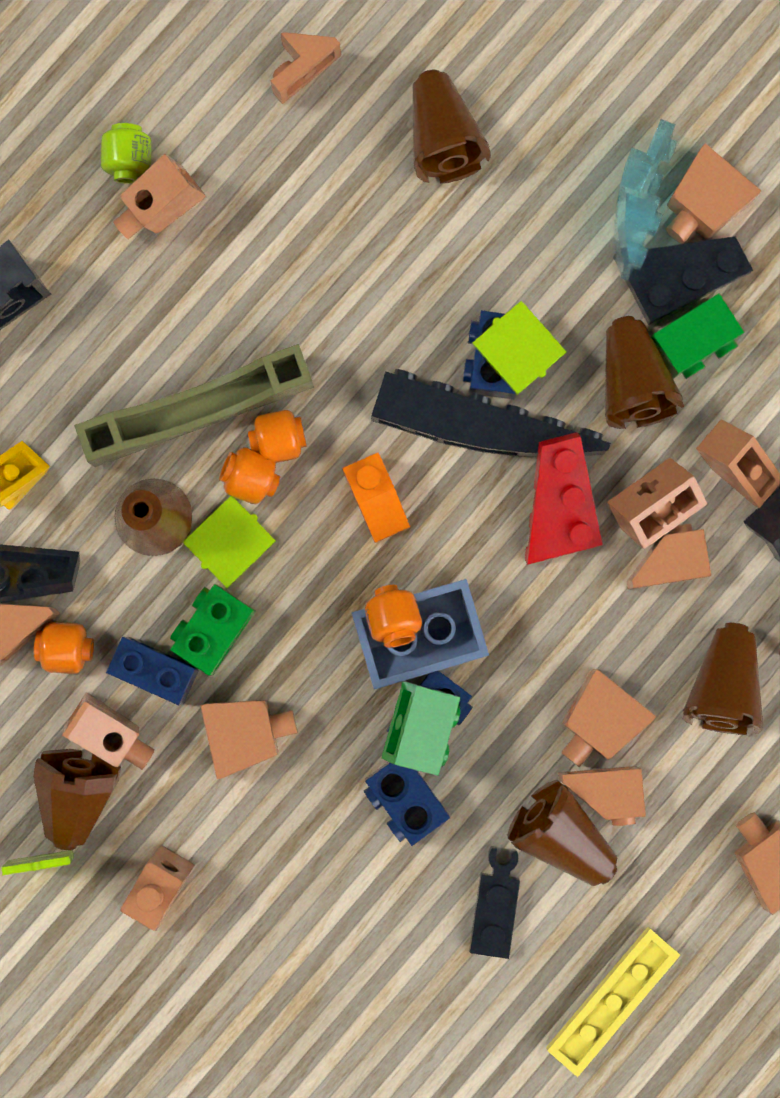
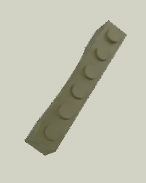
M296 344L263 356L229 374L189 390L145 404L112 411L74 426L87 462L97 467L314 388L300 346Z

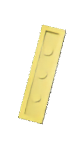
M647 927L547 1045V1051L578 1077L679 958L680 954L652 929Z

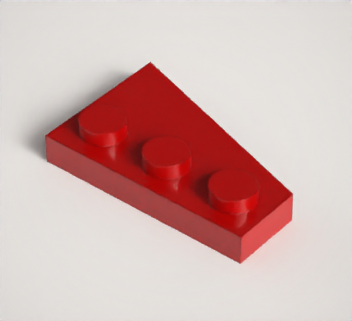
M576 432L539 442L533 487L535 489L533 509L529 519V542L525 552L527 565L603 545L581 436Z

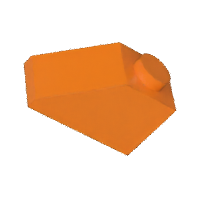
M379 452L342 468L343 474L375 543L410 528L397 492Z

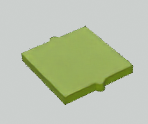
M522 300L503 317L494 318L493 325L472 342V345L516 395L520 394L538 377L544 378L546 370L567 353Z
M230 496L183 543L202 562L201 568L209 569L228 589L276 540L257 522L258 516L256 514L250 515L233 496Z
M73 850L7 860L1 867L2 876L70 865L74 859Z

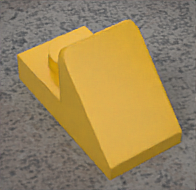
M23 441L0 455V507L4 505L9 510L30 491L50 468Z

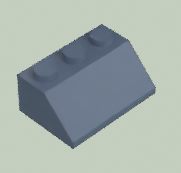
M467 579L414 594L422 619V626L420 631L415 634L416 639L403 646L388 648L384 646V643L377 642L371 636L365 609L352 612L374 689L489 656Z

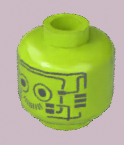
M131 123L113 124L111 130L102 135L101 168L106 173L113 175L115 182L133 184L137 177H140L151 167V138L142 132L141 126Z

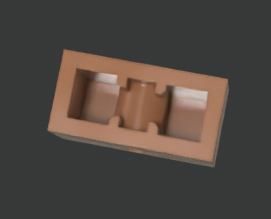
M671 458L661 463L607 502L621 530L643 549L707 505L694 475Z

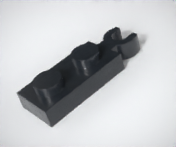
M491 846L488 851V861L492 867V874L480 872L469 952L471 954L509 959L520 879L509 877L510 871L517 866L519 857L517 850L511 849L509 861L501 864L496 861L497 848Z

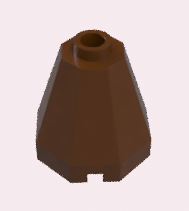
M76 749L42 752L41 758H38L35 762L33 777L44 835L53 843L54 847L61 850H74L77 846L85 844L119 782L121 766L114 767L92 754L91 760L81 758L82 751Z

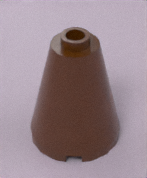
M435 69L421 73L412 87L413 163L416 176L427 183H430L428 177H439L440 184L465 179L481 170L480 162L484 158L487 161L490 160L489 144L450 76L445 72Z
M633 316L615 319L612 322V326L606 330L605 417L607 424L613 428L626 429L624 422L636 421L637 428L660 423L678 414L676 406L684 407L683 397L644 322L635 320Z
M155 478L141 480L126 489L119 498L115 509V526L121 540L133 551L147 556L169 554L180 547L190 533L192 524L191 504L183 491L169 481ZM149 508L148 514L143 517L145 510Z
M730 622L725 623L724 628L716 630L683 709L682 719L686 723L692 725L693 718L703 721L702 729L726 734L747 735L748 727H753L755 734H759L762 731L763 716L756 637L748 631V626Z
M557 780L546 783L531 795L536 800L535 803L528 810L522 806L515 815L507 834L511 844L515 848L591 886L608 883L617 872V855L569 789Z

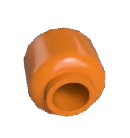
M289 410L257 416L254 422L255 430L248 431L251 450L259 452L263 457L273 460L275 463L297 459L301 454V448L307 447L301 417H294L293 413Z
M243 447L236 453L230 452L221 469L219 481L224 482V490L228 495L256 505L266 495L272 497L275 494L279 485L280 475L275 474V461L263 457L259 452Z
M394 584L376 589L374 591L375 596L365 605V614L372 638L377 642L384 643V646L388 648L403 646L416 639L415 634L420 631L422 626V619L414 594L408 590H399L398 586Z
M53 621L45 625L43 631L38 630L36 633L34 659L36 662L41 663L42 668L46 672L78 674L83 669L85 661L91 662L93 659L94 639L87 638L86 629L82 624Z

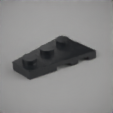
M736 236L617 253L613 256L648 325L753 271Z
M0 544V603L73 592L81 562L80 553L78 551Z

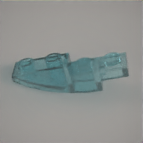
M662 119L647 153L633 147L631 148L619 188L614 220V243L620 276L625 280H629L633 268L641 270L649 248L643 246L648 234L655 237L664 215L658 212L661 198L657 197L656 194L663 179V174L658 173L663 161L670 163L678 141L672 139L676 124Z

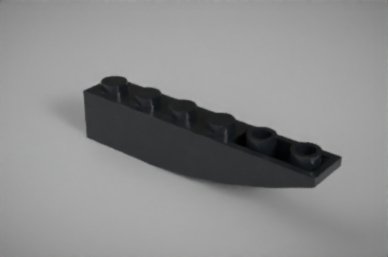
M395 369L394 374L385 371L371 415V421L438 443L482 453L518 457H537L539 442L576 433L575 431L565 429L566 423L559 419L544 416L543 420L540 421L528 417L529 411L524 408L509 404L506 405L505 409L490 405L491 399L477 393H469L468 397L453 393L454 387L451 385L432 381L430 386L416 381L417 375L401 369ZM586 428L580 429L578 434L581 436L584 456L604 455L609 450L611 443L602 440L603 434Z

